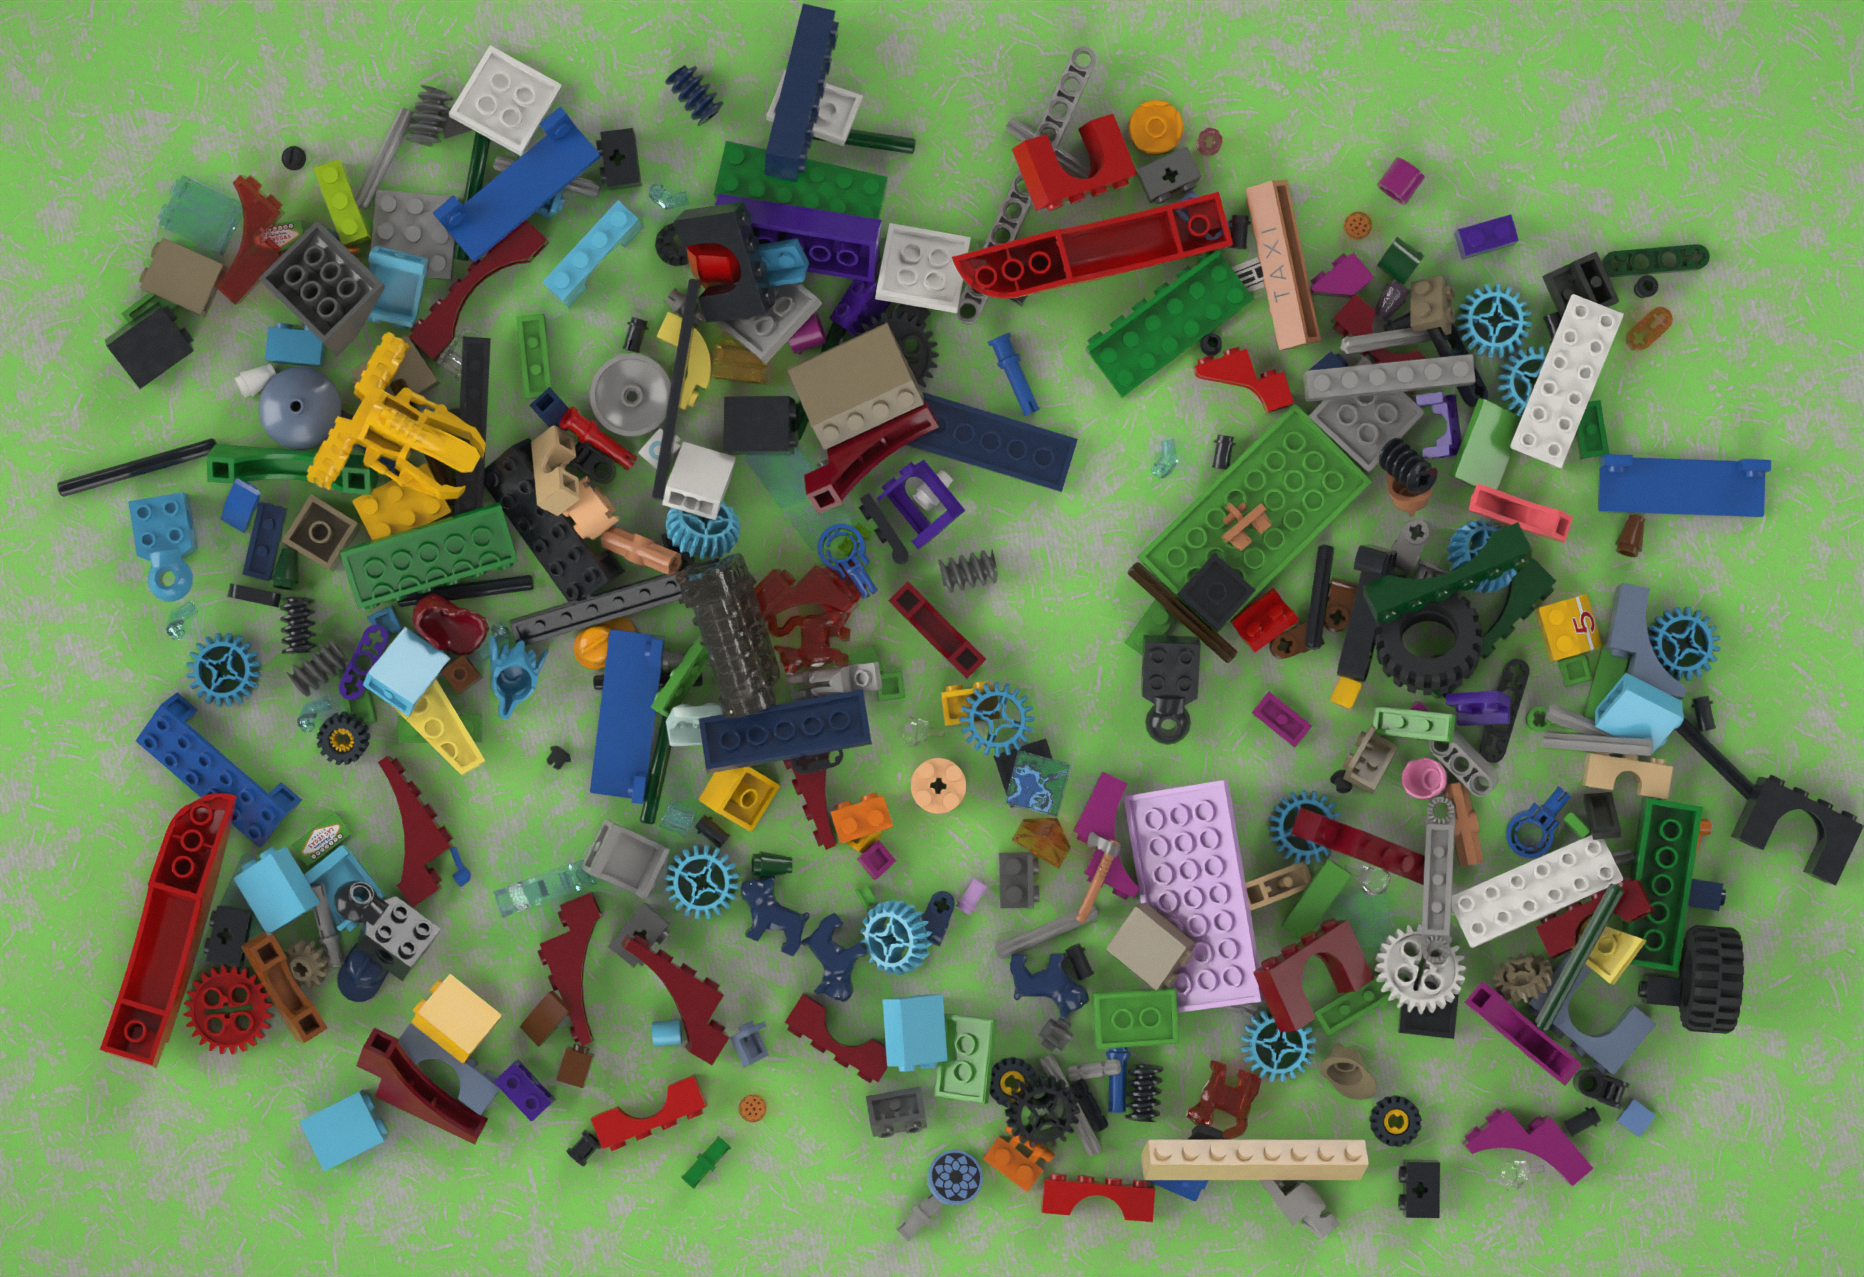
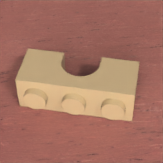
M553 425L531 442L537 505L559 516L581 498L578 477L564 470L566 465L576 457L574 436Z
M1608 752L1587 753L1581 786L1613 791L1616 777L1621 772L1628 771L1637 780L1636 795L1668 800L1673 767L1666 766V760L1649 758L1648 763L1638 761L1639 756L1632 754H1622V758L1611 757V753Z

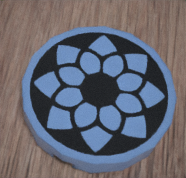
M959 1150L945 1151L937 1156L929 1166V1189L934 1197L943 1204L965 1205L976 1197L982 1187L983 1175L981 1167L976 1159L967 1152Z

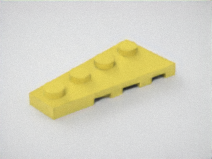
M437 679L434 680L419 699L409 717L392 706L462 776L486 762Z

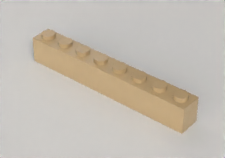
M1148 1139L1141 1154L1144 1180H1361L1369 1165L1365 1140Z

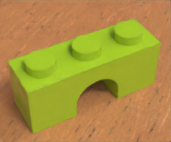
M338 158L314 167L315 175L341 244L355 247L371 241L372 237L352 191L353 187L344 163Z

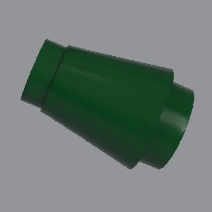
M282 549L271 578L274 581L273 587L292 591L295 590L296 584H299L297 550Z
M760 851L759 854L753 853L752 855L753 876L765 878L792 873V857Z

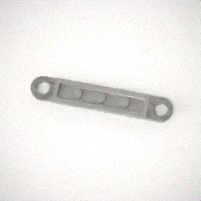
M1436 797L1427 807L1421 952L1423 957L1432 964L1444 962L1450 953L1456 809L1452 801L1445 797ZM1440 803L1446 804L1449 807L1448 816L1442 819L1435 817L1433 812L1435 806ZM1432 942H1439L1443 946V953L1439 957L1434 958L1428 954V946Z

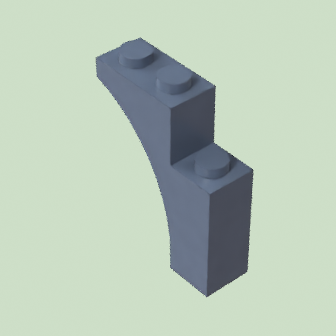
M1627 583L1618 585L1604 650L1611 651V656L1619 659H1627L1630 656L1628 674L1679 700L1683 699L1686 687L1677 682L1662 667L1649 641L1646 625V608L1650 589Z

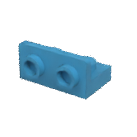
M797 238L760 244L759 252L762 262L767 266V278L770 287L804 281L809 261Z

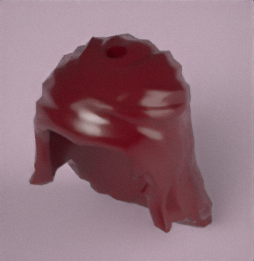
M434 593L422 598L413 609L412 621L415 629L434 649H446L459 656L470 655L474 650L480 648L486 639L487 632H489V626L485 617L475 611L460 608Z

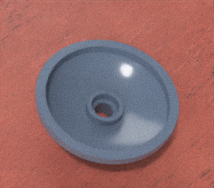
M308 367L288 368L276 374L264 387L259 400V417L264 430L275 442L290 449L306 450L321 445L324 440L328 439L330 429H334L337 416L341 417L342 414L340 394L334 383L323 373ZM295 402H300L301 409L294 412L292 405Z

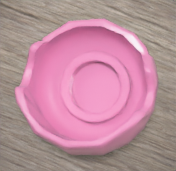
M1424 757L1410 761L1402 772V785L1406 793L1415 798H1434L1441 794L1447 784V772L1443 765L1432 758Z

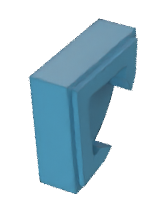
M392 605L367 616L372 625L382 626L388 633H399L403 630L402 624Z

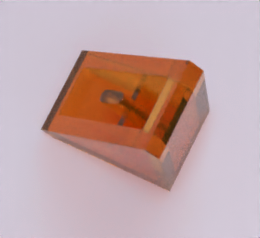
M1058 818L1023 819L1012 838V841L1033 852L1058 869L1071 848Z

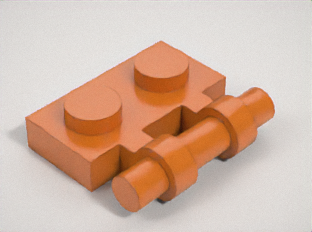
M1007 1125L1005 1131L1013 1136L1011 1133L1013 1128ZM999 1136L985 1154L983 1160L1028 1192L1044 1171L1043 1168L1036 1164V1161L1041 1157L1050 1163L1055 1154L1047 1148L1048 1145L1045 1150L1041 1149L1039 1142L1034 1148H1031L1028 1140L1024 1145L1031 1149L1032 1153L1027 1157L1016 1149V1146L1020 1143V1136H1013L1009 1142Z

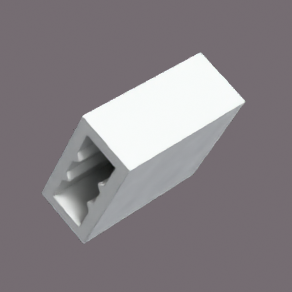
M683 442L667 482L662 505L716 520L732 477L736 457Z

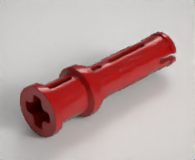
M571 407L563 415L559 426L562 429L567 428L577 435L580 442H589L624 467L625 470H629L634 465L631 460L636 461L637 456L600 431L596 422L583 417L578 413L576 407Z

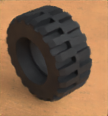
M1454 592L1444 601H1432L1419 611H1408L1400 614V617L1392 622L1385 623L1383 621L1376 624L1377 659L1379 664L1383 665L1385 675L1387 677L1393 676V683L1398 687H1402L1403 684L1407 685V691L1414 694L1417 690H1423V695H1432V691L1439 690V694L1448 692V687L1451 685L1455 689L1461 686L1463 678L1469 679L1474 672V667L1478 666L1480 652L1482 651V624L1478 622L1479 615L1476 609H1470V601L1465 596L1459 599L1458 592ZM1423 621L1438 622L1452 631L1455 636V645L1448 653L1440 657L1421 658L1405 648L1402 642L1403 634L1416 623Z
M1694 925L1686 932L1679 967V978L1682 979L1679 1012L1682 1026L1688 1031L1728 1034L1737 1026L1744 986V953L1741 935L1732 927Z

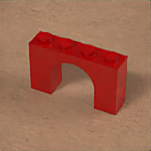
M1114 114L1093 119L1078 129L1090 158V173L1087 179L1075 178L1063 170L1056 158L1047 134L1025 140L1012 149L1036 211L1047 208L1048 212L1064 206L1063 202L1069 201L1070 205L1086 199L1085 195L1091 194L1094 198L1108 192L1107 188L1113 187L1114 191L1130 185L1128 180L1138 174Z

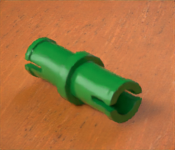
M717 1136L716 1140L703 1154L699 1153L697 1155L698 1160L681 1178L695 1189L697 1184L710 1170L713 1172L716 1169L715 1164L731 1147L721 1137Z

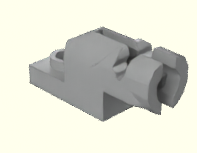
M879 662L827 667L793 673L789 677V684L810 680V683H816L814 688L791 692V696L795 701L863 689V692L882 689Z
M1259 1180L1293 1225L1303 1219L1301 1223L1312 1231L1318 1239L1323 1238L1339 1226L1340 1223L1331 1212L1320 1215L1321 1211L1325 1209L1326 1204L1312 1185L1299 1181L1283 1193L1281 1190L1285 1186L1280 1180Z

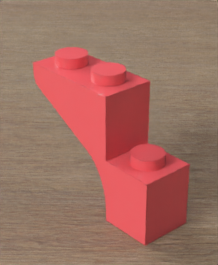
M1480 484L1476 485L1470 499L1469 511L1496 524L1510 526L1518 522L1522 530L1537 537L1563 543L1566 541L1573 516L1561 510L1538 505Z

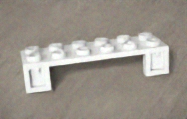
M1575 294L1571 295L1510 444L1511 449L1546 462L1549 467L1556 470L1562 468L1624 314Z
M1592 835L1453 895L1451 915L1456 916L1469 946L1474 948L1586 899L1599 891L1606 890L1611 883L1617 884L1623 881V877L1604 839L1593 840Z

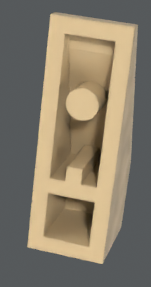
M1301 861L1298 864L1296 863L1246 881L1250 911L1304 891L1312 881L1307 864Z

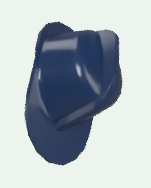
M357 942L350 950L345 963L342 964L339 970L337 983L341 994L348 1000L365 1002L373 998L379 991L389 971L358 950Z

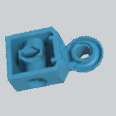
M181 492L128 501L137 556L151 561L147 582L150 591L156 598L165 602H175L182 599L189 593L193 584L192 571L182 558L185 559L198 549L189 494ZM172 571L175 575V581L171 586H166L163 583V576L166 572Z

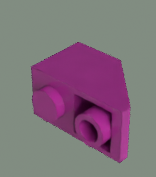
M1354 252L1348 257L1343 253L1331 263L1334 268L1329 273L1325 274L1324 271H1321L1310 281L1313 284L1310 291L1312 295L1351 298L1371 282L1374 276Z

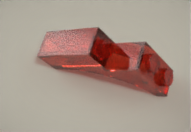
M239 175L233 182L243 210L242 241L231 267L215 285L235 305L240 304L260 283L258 278L282 256L279 252L281 249L280 245L270 237L266 240L264 236L285 214L281 209L283 204L274 195L270 194L267 196L260 190L262 184L252 175L248 177Z
M815 565L796 585L794 584L796 579L786 569L783 571L773 569L727 616L735 615L730 619L746 635H753L775 615L795 606L819 603L852 613L859 604L855 601L857 595L847 585L842 587L835 580L838 576L827 565L825 567Z

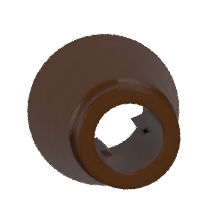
M1633 514L1629 515L1615 543L1617 545L1616 552L1627 557L1638 556L1643 546L1645 518Z

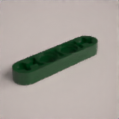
M1693 244L1613 251L1604 256L1601 262L1609 277H1625L1700 270L1708 264L1710 254L1703 245ZM1694 250H1697L1698 255H1703V259L1698 262V265L1695 264V260L1684 261L1685 266H1681L1682 255L1680 251H1684L1683 257L1694 254ZM1671 252L1675 255L1676 264L1673 267H1666L1662 263L1661 259L1664 253ZM1642 254L1648 258L1649 265L1646 269H1638L1635 266L1634 259L1637 255ZM1625 255H1629L1628 266L1630 271H1626L1627 265L1619 266L1616 272L1613 271L1612 267L1607 266L1612 257H1615L1616 262H1623L1627 260Z

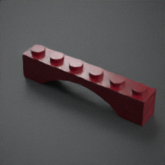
M525 220L490 249L482 260L478 259L467 269L469 274L463 280L457 279L448 289L450 294L444 300L438 299L430 307L429 311L431 314L425 320L419 319L411 327L410 331L412 334L409 338L437 362L455 343L456 327L460 313L474 290L488 277L502 269L517 264L531 263L549 244V241Z

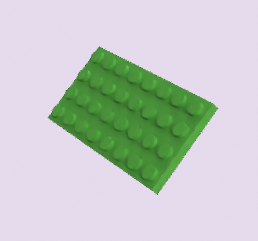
M1294 403L1146 547L1137 558L1170 591L1183 601L1177 593L1210 557L1216 553L1256 590L1227 621L1228 623L1372 481ZM1244 502L1248 509L1241 515L1245 517L1262 503L1266 508L1264 513L1272 525L1262 534H1259L1251 524L1247 525L1243 531L1252 542L1242 551H1239L1230 542L1225 543L1221 537L1238 523L1234 520L1227 526L1222 519L1229 514L1225 506L1231 503L1236 508ZM1183 601L1191 610H1193L1185 601Z

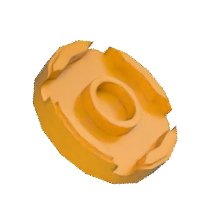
M1151 100L1142 103L1135 109L1129 120L1128 132L1132 143L1138 150L1145 154L1158 156L1168 153L1177 146L1182 137L1183 122L1180 113L1166 101Z

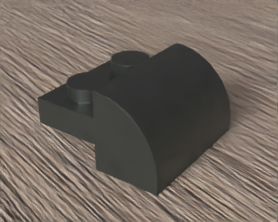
M1597 251L1542 276L1561 319L1573 294L1607 308L1619 302Z

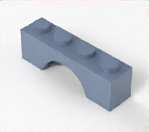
M412 1023L409 1024L400 1036L398 1043L414 1064L427 1059H438L453 1067L460 1081L458 1099L477 1114L482 1115L501 1089L495 1084L498 1076L489 1070L484 1073L476 1067L478 1062L471 1056L462 1064Z

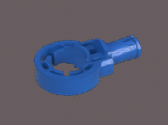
M835 524L828 527L821 534L818 541V554L822 562L830 569L837 571L841 579L845 580L848 577L841 568L842 565L863 599L870 597L865 586H867L872 594H875L878 588L874 585L857 557L859 554L866 566L870 564L869 559L865 555L866 543L861 533L847 524ZM840 530H849L856 534L858 537L857 541L852 535H849V538L854 543V550L848 558L843 560L834 559L831 556V552L826 550L830 558L826 559L824 544L827 538L826 547H830L831 542L835 538L848 536L847 532H840ZM853 561L856 566L851 568L849 563Z
M1557 786V789L1543 805L1539 807L1534 802L1528 810L1515 814L1509 820L1506 827V839L1513 852L1524 858H1536L1545 854L1553 843L1554 830L1560 824L1555 819L1556 815L1572 796ZM1545 815L1546 818L1540 822L1539 819ZM1518 821L1514 828L1515 831H1518L1519 827L1524 823L1533 822L1538 824L1542 828V838L1536 846L1537 848L1541 847L1544 841L1546 844L1535 852H1525V850H1534L1533 846L1521 844L1517 839L1516 833H1514L1515 842H1512L1511 830L1513 825Z

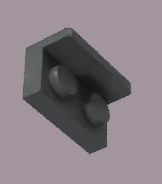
M1033 852L999 853L1000 908H1034V902H1039V886H1034L1033 875L1039 874L1038 858H1033Z
M921 1087L866 1096L873 1137L888 1138L895 1133H917L922 1128H927Z

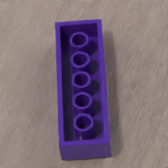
M718 193L715 205L744 201L746 209L751 214V226L754 236L759 240V245L797 238L809 261L807 272L874 282L880 257L882 220Z

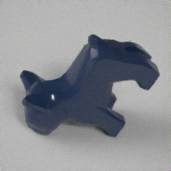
M775 876L766 879L744 881L741 885V896L750 907L753 921L752 927L747 929L745 936L758 942L766 929L782 930L785 932L787 940L782 944L781 952L794 956L802 943L803 929L810 914L808 912L801 914L780 904L776 900L774 893Z
M832 913L821 920L818 928L809 937L802 940V945L810 948L824 968L822 981L814 992L816 994H826L832 999L845 1002L848 1001L854 992L851 974L855 962L859 957H865L868 953L860 943L845 949L843 946L832 941L834 929L840 928L844 924L836 913Z
M1065 953L1050 954L1049 967L1034 974H1031L1025 967V962L1027 961L1026 954L1011 956L1010 971L1014 979L1015 1000H1019L1021 997L1050 998L1057 1005L1061 1020H1063L1069 1013L1079 1010L1087 1004L1089 995L1086 988L1074 983L1063 969L1062 962L1065 960Z

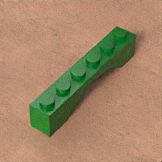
M215 444L206 456L207 481L233 484L237 478L243 482L271 479L308 481L306 476L309 472L307 470L310 465L313 466L314 457L317 452ZM350 454L343 470L336 480L332 482L331 487L343 493L370 495L378 483V472L363 464L364 455Z

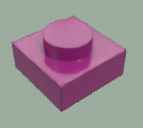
M879 840L875 841L856 859L873 880L878 879L896 862L895 858Z

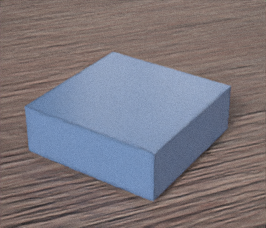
M1632 1098L1616 1121L1636 1136L1641 1137L1656 1115Z

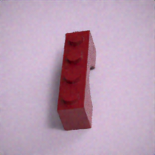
M1355 294L1331 320L1335 324L1332 328L1343 338L1346 336L1354 337L1374 334L1373 320L1376 311ZM1385 349L1359 352L1362 356L1368 354L1375 361L1374 364L1427 359L1418 350L1406 354H1395ZM1407 391V392H1409V393L1412 395V394H1414L1416 391Z
M909 581L888 600L966 679L987 660Z
M1627 878L1616 884L1624 890V894L1613 913L1620 916L1625 922L1632 923L1655 912L1641 881L1637 879L1633 881L1632 878ZM1606 890L1593 894L1591 896L1592 901L1583 905L1580 901L1566 907L1567 912L1558 917L1554 913L1540 920L1542 924L1536 926V929L1550 958L1555 959L1575 949L1583 925L1593 916Z
M803 993L785 1021L789 1025L787 1030L799 1038L805 1035L812 1040L810 1045L822 1053L827 1049L836 1055L833 1060L845 1068H848L849 1065L859 1070L857 1075L869 1083L872 1080L879 1082L888 1068L886 1046L874 1038L856 1046H849L838 1042L827 1029L825 1022L826 1007Z

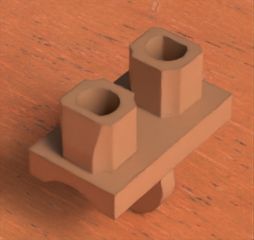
M1242 502L1235 508L1229 503L1225 506L1229 514L1222 520L1227 526L1234 520L1238 523L1221 538L1225 543L1230 542L1235 548L1242 551L1252 542L1243 531L1247 525L1251 524L1259 534H1262L1272 525L1264 513L1266 508L1260 503L1243 517L1241 514L1248 509V506Z

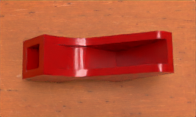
M1239 346L1224 351V356L1214 359L1213 355L1197 360L1198 365L1193 368L1194 374L1198 379L1249 389L1259 398L1266 414L1294 404L1284 371L1277 373L1276 369L1260 374L1261 379L1257 380L1248 350L1240 351Z

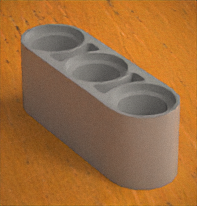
M1455 729L1453 743L1449 742V747H1444L1440 741L1429 740L1430 751L1474 795L1479 797L1486 796L1499 783L1497 771ZM1459 756L1465 757L1469 761V767L1463 766L1459 762ZM1483 776L1487 778L1489 786H1483L1479 782L1478 777Z

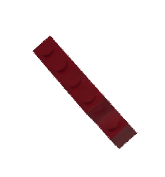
M925 401L923 405L828 448L829 464L804 474L806 496L816 512L820 514L843 504V499L875 466L904 445L938 428V420L928 403Z
M830 752L818 755L819 760L829 759ZM800 757L796 764L797 766H802L803 770H806L809 763L816 762V757ZM792 759L783 760L786 769L792 768L796 779L791 781L797 795L803 794L807 803L802 807L808 821L813 819L817 827L813 834L818 846L824 845L826 850L836 846L826 805L827 769L801 774L794 770Z
M386 756L378 763L388 778L396 796L404 830L405 855L401 882L396 886L410 906L414 908L442 889V886L439 884L442 878L434 867L429 869L427 865L452 848L451 840L454 838L445 825L440 827L434 818L438 815L429 803L424 804L419 797L422 792L413 780L408 782L403 775L406 769L397 757L392 759L391 756Z
M1300 808L1290 834L1424 885V855L1363 830Z
M593 892L560 905L561 911L558 912V916L563 927L568 926L570 931L540 943L541 949L538 950L542 964L544 966L548 964L552 973L548 978L553 990H559L562 1000L572 1010L567 1015L573 1024L569 1029L575 1043L580 1041L581 1046L594 1041L587 1019L583 990L584 964L588 945L597 920L603 917Z
M626 935L621 943L624 949L645 963L660 978L672 996L681 1015L686 1032L687 1044L685 1048L691 1054L713 1065L730 1038L724 1032L726 1028L724 1025L714 1019L708 1022L724 996L718 989L720 984L709 977H706L704 980L695 976L697 971L685 963H682L681 967L673 963L674 957L662 949L655 952L648 948L650 943L642 937L636 935L633 939Z
M374 1028L362 1048L356 1066L381 1078L375 1097L475 1145L488 1118L477 1114L434 1084L408 1057L398 1043V1038Z

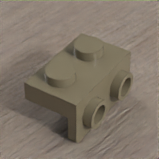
M1442 275L1411 282V328L1414 332L1441 327L1445 335L1451 334V323L1455 322L1451 301L1455 300L1453 287L1447 285Z
M1373 725L1370 726L1367 733L1361 732L1355 743V746L1359 748L1355 755L1350 752L1343 764V768L1347 769L1343 779L1371 794L1377 788L1399 747L1374 734L1376 727Z

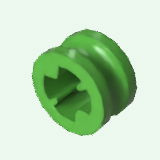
M1534 707L1527 712L1526 724L1531 730L1544 731L1551 725V721L1546 720L1545 717L1543 718L1545 724L1541 727L1540 724L1535 726L1532 723L1535 719L1533 714L1537 711L1538 714L1542 712L1545 715L1546 708Z
M867 883L862 890H855L866 911L870 910L871 905L877 906L879 904Z

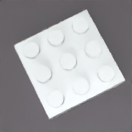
M489 46L450 110L449 117L522 156L539 128V124L543 121L560 93L562 84L500 50Z
M889 223L875 299L957 313L963 278L956 270L952 257L968 253L971 237Z

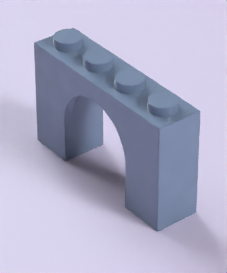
M1572 952L1565 953L1552 968L1554 978H1552L1553 985L1546 986L1548 992H1539L1538 999L1529 997L1528 1002H1526L1530 1006L1527 1011L1535 1018H1537ZM1585 964L1552 1023L1550 1030L1560 1039L1566 1036L1572 1041L1570 1047L1583 1057L1586 1053L1594 1061L1591 1065L1604 1075L1607 1071L1609 1074L1614 1075L1656 1026V1023L1636 1006L1630 1005L1608 1031L1592 1036L1579 1032L1570 1020L1568 1006L1573 993L1592 972V969Z

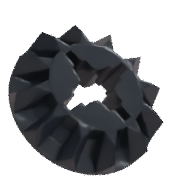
M675 222L665 225L657 234L655 248L660 259L666 264L683 266L689 263L687 246L680 247L678 256L674 247L665 246V244L674 241L675 233L679 237Z

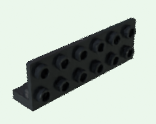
M527 438L512 445L485 468L484 485L495 501L501 503L505 515L566 600L571 602L591 596L602 586L622 575L625 570L610 550L595 556L586 542L576 532L571 521L563 513L556 516L537 505L532 441L530 438Z

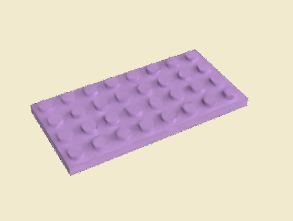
M1228 779L1123 796L1141 904L1148 903L1197 943L1191 951L1194 953L1192 959L1185 966L1181 965L1177 971L1179 977L1171 986L1176 988L1177 1012L1264 1001L1265 998L1253 974L1255 970L1260 968Z

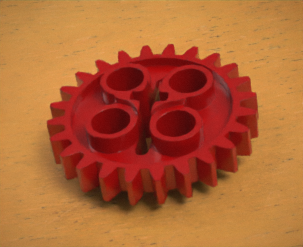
M224 964L221 967V973L216 967L211 968V976L206 972L201 974L203 982L199 980L192 982L197 990L187 991L192 1000L185 1001L184 1005L191 1007V1010L183 1015L191 1017L192 1021L186 1024V1027L195 1026L196 1030L191 1036H202L199 1045L210 1042L209 1051H213L219 1046L220 1054H224L227 1047H229L231 1054L234 1055L237 1053L239 1046L241 1051L245 1052L248 1050L247 1042L253 1047L258 1044L255 1036L261 1039L266 1037L265 1033L261 1030L262 1028H271L266 1019L275 1016V1014L268 1012V1008L274 1006V1003L267 1002L266 998L269 997V994L263 992L264 986L262 983L258 984L256 982L258 979L257 974L251 977L248 976V967L241 973H239V967L235 966L229 971L228 966ZM238 987H243L247 991V999L245 1001L237 999L235 992ZM210 990H215L219 993L220 1001L218 1004H213L209 1001L208 993ZM228 1003L229 1007L253 1005L252 1010H237L233 1013H205L206 1009L223 1008ZM241 1014L248 1016L250 1019L248 1029H244L239 1025L238 1020ZM214 1017L219 1018L223 1023V1028L220 1032L215 1031L211 1026V1021Z

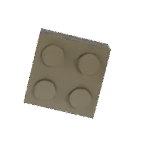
M311 494L282 539V542L327 570L334 572L342 559L340 550L351 545L362 524Z

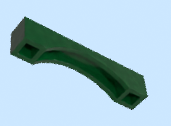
M1517 522L1492 532L1486 545L1473 559L1450 573L1423 579L1387 575L1363 585L1364 597L1376 623L1378 624L1383 621L1389 623L1399 618L1400 614L1408 611H1419L1427 603L1435 600L1437 602L1444 601L1454 592L1459 590L1468 591L1481 581L1486 579L1492 581L1502 576L1503 572L1526 567L1532 559V549Z
M1534 558L1531 559L1526 567L1519 569L1517 574L1511 579L1506 601L1499 617L1487 633L1482 636L1480 657L1484 660L1496 649L1493 644L1500 637L1505 640L1516 629L1513 624L1519 618L1524 621L1535 610L1532 605L1539 598L1544 601L1555 590L1552 585L1556 580ZM1444 654L1434 655V656H1431L1430 658H1437V657H1440V656H1442V655H1444ZM1452 685L1449 686L1447 693H1452L1455 688ZM1439 690L1432 691V696L1435 699L1441 696L1446 699L1447 693L1439 694Z

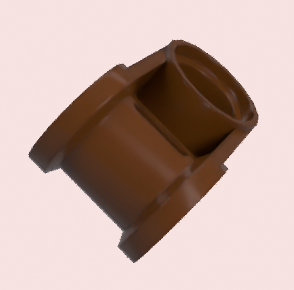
M1334 577L1331 578L1324 627L1328 631L1337 633L1348 625L1358 583ZM1336 612L1339 613V618L1343 620L1337 626L1333 624L1334 620L1330 619V616H1333Z
M1308 621L1292 627L1291 630L1281 633L1270 641L1269 649L1271 654L1277 659H1286L1301 652L1310 651L1311 649L1305 648ZM1323 637L1321 646L1325 644ZM1280 639L1282 642L1289 643L1290 647L1286 648V654L1283 650L1279 651L1277 649V646L1281 644Z

